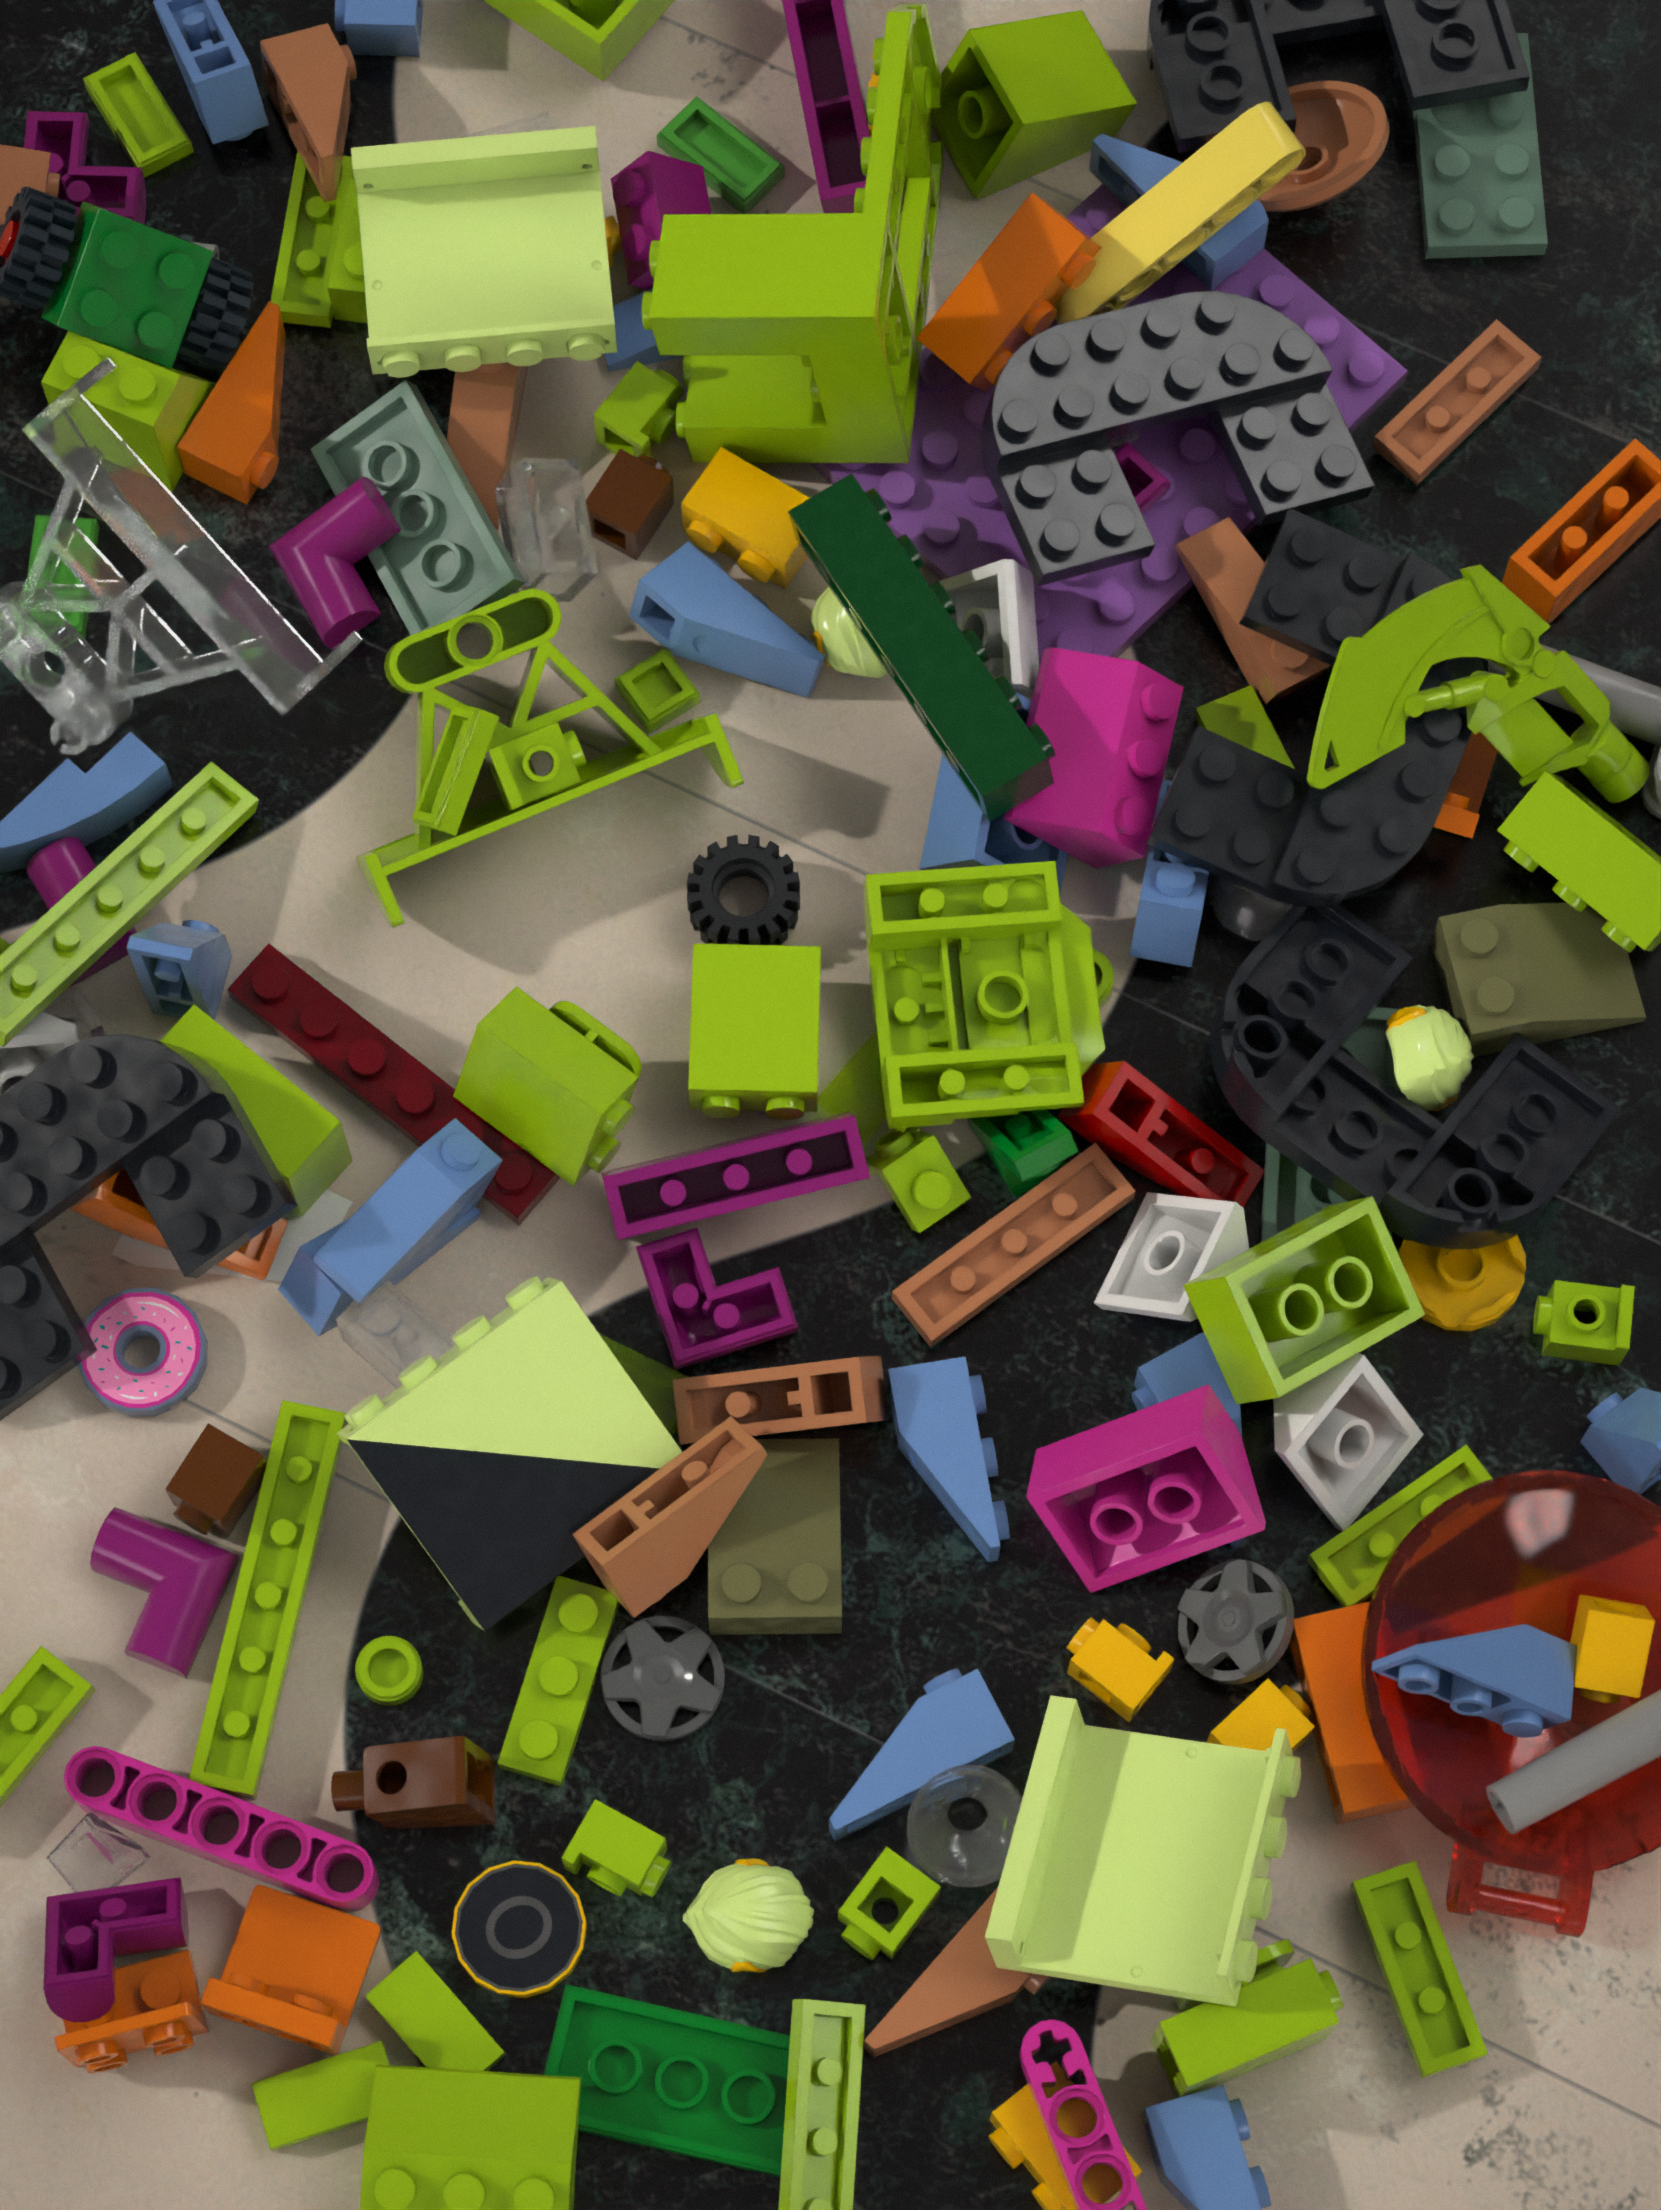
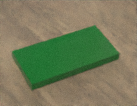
M565 1985L544 2075L581 2077L578 2131L781 2178L790 2035L572 1985Z

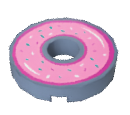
M129 1288L105 1298L87 1316L84 1326L98 1351L78 1364L87 1388L106 1408L129 1417L157 1416L171 1410L170 1407L178 1404L183 1398L186 1400L198 1388L207 1367L208 1341L196 1313L178 1296L157 1288ZM143 1337L156 1340L160 1344V1353L152 1365L136 1368L125 1361L126 1350L134 1340Z

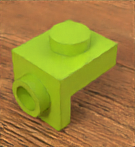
M917 1127L909 1129L896 1128L885 1134L875 1143L876 1152L866 1158L869 1173L881 1178L911 1230L918 1233L923 1232L972 1198L934 1134Z

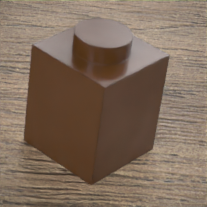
M619 449L582 505L585 533L637 561L674 505L673 477L669 475L667 469L657 460L646 455H639L637 458Z
M208 1423L165 1489L173 1505L177 1506L173 1515L182 1523L203 1535H207L212 1527L229 1537L261 1487L267 1464L264 1456Z

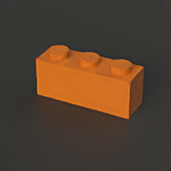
M1031 192L916 339L970 385L987 392L992 384L996 386L1001 372L1014 353L1031 336H1036L1051 325L1057 314V309L1054 306L1069 288H1078L1090 276L1096 265L1094 256L1102 247L1049 202Z
M1635 438L1510 557L1502 584L1550 624L1661 518V460Z
M1370 1602L1295 1618L1289 1647L1303 1699L1312 1712L1309 1721L1315 1726L1312 1733L1337 1825L1414 1807L1422 1796L1420 1787L1428 1785V1775L1420 1748L1418 1746L1409 1748L1402 1722L1410 1721V1709L1406 1692L1399 1688L1398 1682L1391 1683L1390 1678L1371 1671L1372 1661L1393 1654L1391 1637L1384 1618L1374 1620Z

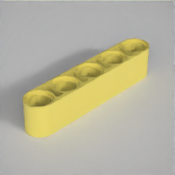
M1271 102L1259 103L1241 114L1091 237L1102 247L1094 256L1096 260L1095 268L1082 285L1076 289L1069 288L1054 306L1057 309L1055 320L1059 325L1124 308L1301 163L1306 155V150Z

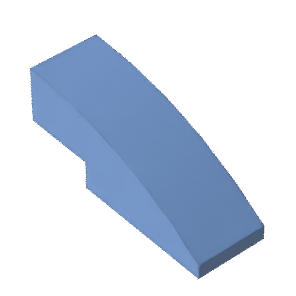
M131 731L86 774L67 758L0 821V873L26 868L29 860L39 850L59 839L78 837L84 846H87L128 823L174 787L166 763Z

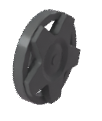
M1229 1559L1210 1568L1194 1582L1190 1589L1186 1588L1178 1606V1610H1180L1178 1637L1185 1656L1184 1658L1200 1674L1223 1684H1243L1263 1676L1280 1660L1288 1647L1293 1632L1294 1606L1287 1586L1273 1571L1248 1560ZM1254 1575L1264 1579L1273 1592L1256 1593ZM1217 1583H1219L1218 1588L1215 1591L1209 1592ZM1195 1623L1199 1627V1631L1196 1637L1194 1633ZM1277 1624L1274 1636L1265 1650L1262 1634L1266 1629ZM1229 1656L1240 1668L1232 1671L1214 1669L1216 1665Z
M654 1616L631 1624L617 1635L604 1656L600 1679L605 1704L613 1718L624 1729L643 1739L664 1742L687 1737L701 1729L712 1718L723 1696L725 1674L720 1652L712 1639L702 1629L681 1618ZM654 1629H671L684 1634L672 1642H665ZM627 1644L631 1662L624 1667L612 1671L619 1652ZM706 1654H708L713 1666L714 1686L698 1673V1667ZM617 1701L636 1702L640 1707L641 1724L626 1715ZM679 1709L700 1712L691 1721L671 1728L676 1712Z

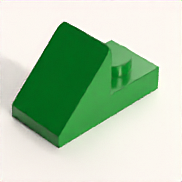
M1047 1109L1020 1111L1018 1115L967 1118L976 1137L1009 1191L1015 1197H1019L1033 1189L1067 1164L1066 1158L1078 1152L1070 1130Z

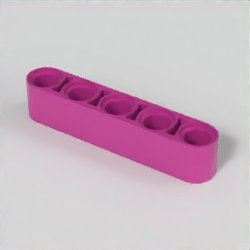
M98 1746L83 1748L74 1754L66 1765L64 1773L66 1790L79 1807L93 1817L338 1911L354 1912L362 1910L373 1901L378 1893L380 1882L378 1870L366 1850L356 1843L108 1748ZM100 1767L114 1770V1784L107 1793L98 1797H90L84 1794V1779L91 1771ZM164 1790L176 1794V1808L169 1817L159 1821L145 1818V1803L150 1796ZM223 1814L237 1817L239 1828L231 1841L226 1844L216 1845L206 1840V1829L212 1819ZM283 1838H293L301 1842L300 1857L292 1866L278 1869L268 1864V1851L273 1843ZM351 1861L363 1866V1880L356 1889L351 1892L341 1893L330 1888V1874L340 1863Z

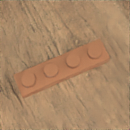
M1095 1142L893 1290L892 1300L930 1348H932L1133 1200L1135 1190Z

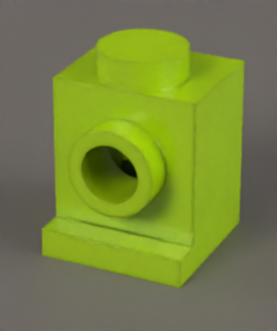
M636 361L593 414L596 442L615 455L619 449H622L637 458L639 455L651 457V447L656 442L661 445L666 442L676 428L677 401L684 394L683 386L668 372L657 369L654 372Z
M558 722L487 750L485 755L486 762L506 810H513L581 782L577 769L587 765L582 747L574 731L570 730L562 734ZM537 751L548 754L552 762L550 771L544 776L535 775L529 767L530 757Z
M1555 1280L1547 1296L1538 1295L1535 1306L1533 1333L1544 1335L1542 1356L1619 1366L1630 1349L1635 1286L1621 1285L1620 1288ZM1574 1310L1593 1312L1596 1321L1591 1324H1583L1576 1319Z
M596 1799L561 1857L564 1868L577 1875L582 1864L590 1867L591 1869L586 1877L617 1896H622L625 1889L628 1888L640 1896L644 1893L653 1897L661 1886L672 1863L663 1857L667 1851L665 1837Z
M886 1846L838 1911V1920L847 1926L841 1937L851 1947L870 1960H874L879 1951L892 1960L928 1910L933 1907L940 1897L941 1886ZM882 1901L892 1903L898 1911L897 1918L889 1924L878 1923L872 1916V1909L877 1903Z

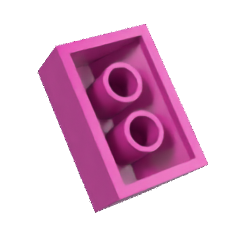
M1055 647L1044 649L1026 726L1030 727L1037 723L1054 749L1055 756L1049 759L1054 783L1007 811L1003 819L1095 869L1144 858L1148 847L1146 842L1154 821L1184 687L1139 661Z
M1209 1384L1038 1448L1035 1452L1026 1498L1090 1593L1265 1530L1266 1521L1241 1434Z

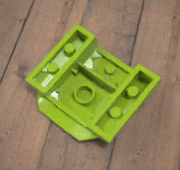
M1046 861L866 874L863 893L869 980L879 1071L889 1129L953 1124L954 1119L1018 1115L1020 1111L1083 1107L1084 1096L1081 1077L1104 1053L1105 1043L1096 986L1091 928L1060 903L1056 862Z

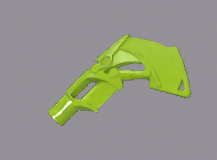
M1481 564L1459 569L1464 578L1443 584L1407 602L1382 619L1362 637L1349 636L1343 640L1329 678L1313 740L1307 774V782L1313 788L1324 789L1405 744V722L1409 716L1419 717L1424 712L1442 708L1451 710L1466 706L1467 727L1475 735L1481 732L1522 776L1519 783L1523 787L1538 780L1545 771L1553 774L1576 767L1587 777V780L1605 800L1610 803H1618L1636 794L1649 777V762L1609 720L1610 700L1565 650L1553 653L1540 645L1539 637L1551 626ZM1459 657L1483 658L1497 664L1506 671V674L1503 676L1478 670L1470 676L1446 681L1438 687L1419 691L1431 666L1448 659ZM1555 689L1583 719V725L1578 727L1569 737L1533 697ZM1329 749L1334 765L1325 769Z

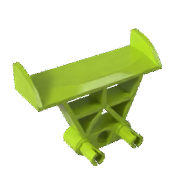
M533 588L520 591L402 639L393 645L387 653L384 669L387 679L397 690L408 694L418 693L415 808L433 761L435 707L450 714L455 703L466 705L435 689V687L531 649L508 725L505 726L497 722L488 749L590 708H593L630 745L586 762L587 765L578 768L577 771L581 782L513 810H506L500 797L466 811L456 836L414 823V833L356 856L366 881L386 920L392 928L405 923L387 880V875L701 747L715 773L726 786L734 788L744 784L717 713L698 716L648 737L549 641L559 630L562 615L560 606L555 598L546 591ZM467 624L478 625L487 634L489 640L488 650L480 659H469L462 655L457 648V633L462 626ZM546 663L581 698L527 720ZM530 759L529 767L531 771L535 775H537Z

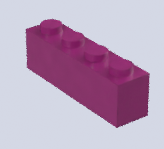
M850 1111L601 1172L618 1240L870 1178L856 1117Z

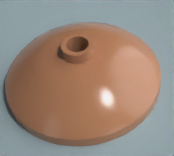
M1315 81L1288 87L1297 118L1294 135L1305 148L1306 155L1292 172L1258 198L1265 211L1290 212L1320 205L1348 191L1369 173L1381 157L1389 137L1388 118L1377 96L1364 87L1341 81Z

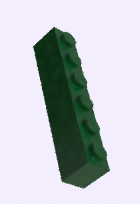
M851 473L788 511L797 541L987 820L991 822L1052 785L1054 781L1049 759L1055 756V752L1050 741L1037 723L1027 727L1017 713V710L1022 708V704L1005 676L1002 675L994 680L983 663L987 662L989 657L975 632L971 628L961 632L951 617L956 613L955 606L939 581L929 585L922 576L919 569L924 567V563L919 552L906 534L899 538H896L887 525L892 520L891 514L878 492L874 488L864 492Z

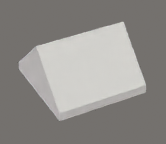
M1002 559L939 581L955 606L956 613L951 617L961 632L971 628L983 644L989 660L983 664L994 680L1003 675L1015 691L1025 697L1033 696L1039 671L1034 584L1031 571L1014 559Z

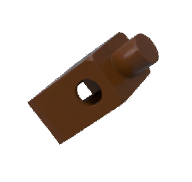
M465 1736L369 1746L363 1752V1769L335 1771L332 1776V1801L337 1812L365 1810L367 1817L388 1829L496 1824L494 1757Z

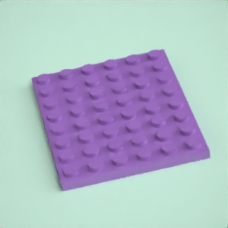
M1101 184L1066 218L1091 238L1127 209V207L1108 188ZM1265 249L1212 290L1240 295L1268 305L1294 321L1313 338L1333 369L1326 383L1350 434L1406 381L1407 369ZM1179 262L1124 308L1173 295L1210 290L1182 262ZM1054 319L1047 329L1057 326L1059 324ZM925 347L922 350L909 463H810V465L832 484L852 473L864 492L874 488L891 514L892 520L887 525L896 538L906 534L919 552L924 566L940 580L1002 559H1014L1030 571L990 481L982 454V423L995 386L992 384L986 392L970 385ZM1207 413L1108 439L1114 453L1125 443H1130L1171 482L1170 490L1142 514L1156 545L1149 557L1042 586H1037L1033 577L1039 667L1043 650L1050 647L1118 658L1194 585L1174 548L1177 543L1228 517L1231 518L1244 536L1258 524Z

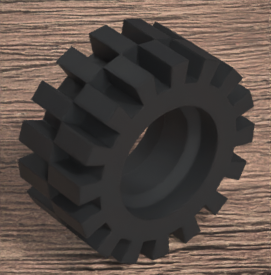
M738 835L727 837V846L724 848H720L717 841L707 847L708 856L704 858L700 854L693 862L694 873H689L687 879L688 911L690 912V922L694 931L700 930L701 940L705 944H711L714 941L717 944L771 945L773 941H776L779 945H782L788 939V929L794 930L798 921V910H800V880L798 872L793 871V861L789 855L779 856V846L772 841H769L766 848L760 846V837L748 835V844H738ZM741 876L752 877L760 881L765 886L769 895L767 903L762 910L746 917L729 913L724 909L719 900V894L723 886L731 879Z

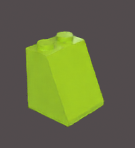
M1083 10L968 29L941 73L942 107L931 108V122L975 199H980L1091 151L1092 140L1101 133L1114 138L1137 105V102Z
M71 331L67 332L41 381L63 449L170 492L174 491L183 473L176 446L216 385L212 381L173 366L171 369Z

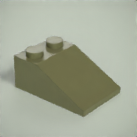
M1568 903L1500 904L1438 918L1430 941L1431 951L1448 1013L1451 1017L1458 1020L1467 1034L1474 1057L1503 1051L1517 1033L1532 1044H1538L1645 1021L1646 1014L1628 952L1601 930L1607 922L1603 916L1589 905L1580 913Z
M839 1438L756 1439L763 1446L767 1457L708 1546V1621L710 1635L841 1633L842 1582Z

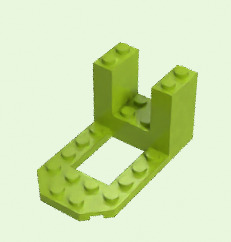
M902 3L888 11L884 38H875L873 64L875 75L879 76L878 87H869L867 94V117L869 125H873L872 137H863L861 142V169L863 175H867L865 188H856L854 213L665 214L663 216L660 240H652L650 245L649 265L651 276L654 278L652 292H644L642 322L645 330L653 331L660 355H684L683 380L685 387L688 388L686 401H679L676 407V432L678 438H686L693 463H710L720 447L749 463H909L923 344L916 337L924 329L926 322L944 168L943 141H931V108L942 107V80L926 3ZM903 190H905L904 202H902ZM897 239H899L898 251H896Z

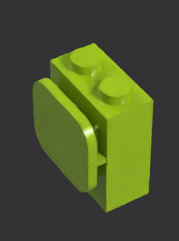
M693 944L688 1080L690 1109L702 1110V1114L713 1118L735 1117L740 1114V1111H766L767 1116L782 1120L798 1119L804 1116V1112L818 1111L821 946Z
M516 986L477 1024L453 1097L574 1187L590 1169L597 1173L604 1170L618 1152L621 1142L615 1136L624 1128L634 1113L635 1106L630 1103V1100L641 1075L642 1065L639 1056L629 1043L581 1007L568 1001H559L548 1010Z
M1285 1939L1258 1949L1254 1977L1251 1982L1242 1981L1236 2007L1174 1997L1179 2010L1199 2004V2006L1159 2022L1150 2039L1175 2098L1214 2088L1326 2040L1340 2023L1336 2011L1343 2009L1341 1995L1329 1971L1324 1970L1318 1973L1312 1958L1284 1969L1283 1966L1289 1962L1295 1953L1290 1940Z

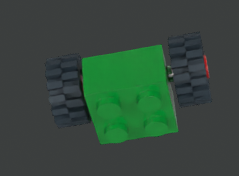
M28 186L21 188V192L17 193L14 197L13 207L9 206L5 214V223L0 225V296L34 309H39V307H43L46 304L41 318L50 323L171 369L174 361L213 375L215 372L218 373L222 370L223 363L226 364L231 357V348H236L239 341L237 335L240 328L244 329L247 320L244 318V315L250 309L252 299L248 297L253 291V283L250 282L252 275L249 271L213 258L214 252L85 201L82 202L78 216L74 215L76 206L72 203Z

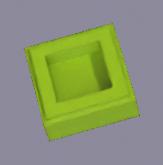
M666 648L661 649L614 679L616 690L648 734L653 733L701 703L700 693Z

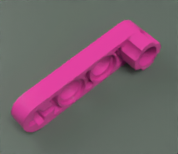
M1053 2019L1040 2021L1032 2026L1023 2037L1019 2054L1021 2067L1076 2209L1123 2210L1128 2205H1132L1134 2210H1147L1081 2039L1076 2031L1065 2022ZM1050 2036L1055 2045L1067 2044L1070 2051L1063 2055L1061 2061L1066 2079L1069 2081L1076 2074H1080L1085 2085L1066 2086L1056 2092L1051 2098L1046 2097L1043 2087H1054L1056 2079L1048 2062L1036 2064L1032 2058V2055H1035L1040 2050L1041 2037ZM1068 2100H1082L1093 2108L1097 2122L1092 2133L1085 2137L1074 2138L1061 2131L1057 2124L1056 2115L1060 2106ZM1093 2166H1109L1117 2171L1120 2176L1122 2191L1120 2196L1113 2202L1108 2204L1094 2203L1083 2191V2176Z

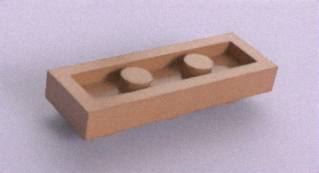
M1496 319L1375 435L1372 448L1414 484L1418 485L1539 368L1542 357Z

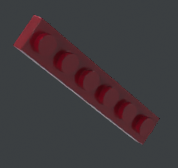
M268 943L227 989L233 1001L418 1147L422 1146L456 1118L503 1160L482 1197L518 1226L560 1179V1176L454 1098L455 1089L271 944Z

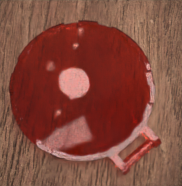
M1535 1470L1508 1474L1465 1489L1437 1506L1406 1535L1390 1557L1375 1587L1368 1607L1361 1650V1679L1366 1713L1382 1758L1398 1786L1411 1803L1436 1828L1454 1841L1446 1895V1906L1449 1912L1471 1916L1476 1910L1551 1925L1555 1927L1557 1934L1579 1938L1583 1934L1587 1923L1594 1871L1606 1870L1623 1864L1643 1854L1651 1853L1661 1846V1757L1515 1834H1511L1502 1825L1490 1804L1486 1792L1488 1785L1661 1689V1508L1638 1493L1612 1481L1582 1473L1560 1470ZM1580 1594L1645 1605L1655 1620L1640 1698L1620 1695L1618 1703H1604L1581 1696L1580 1688L1574 1687L1571 1720L1544 1729L1542 1734L1536 1737L1523 1738L1509 1735L1502 1730V1725L1481 1716L1459 1714L1450 1708V1703L1428 1694L1406 1692L1399 1688L1397 1681L1371 1671L1372 1661L1416 1644L1522 1624L1530 1625L1570 1643ZM1487 1863L1560 1878L1557 1899L1481 1884L1483 1865Z

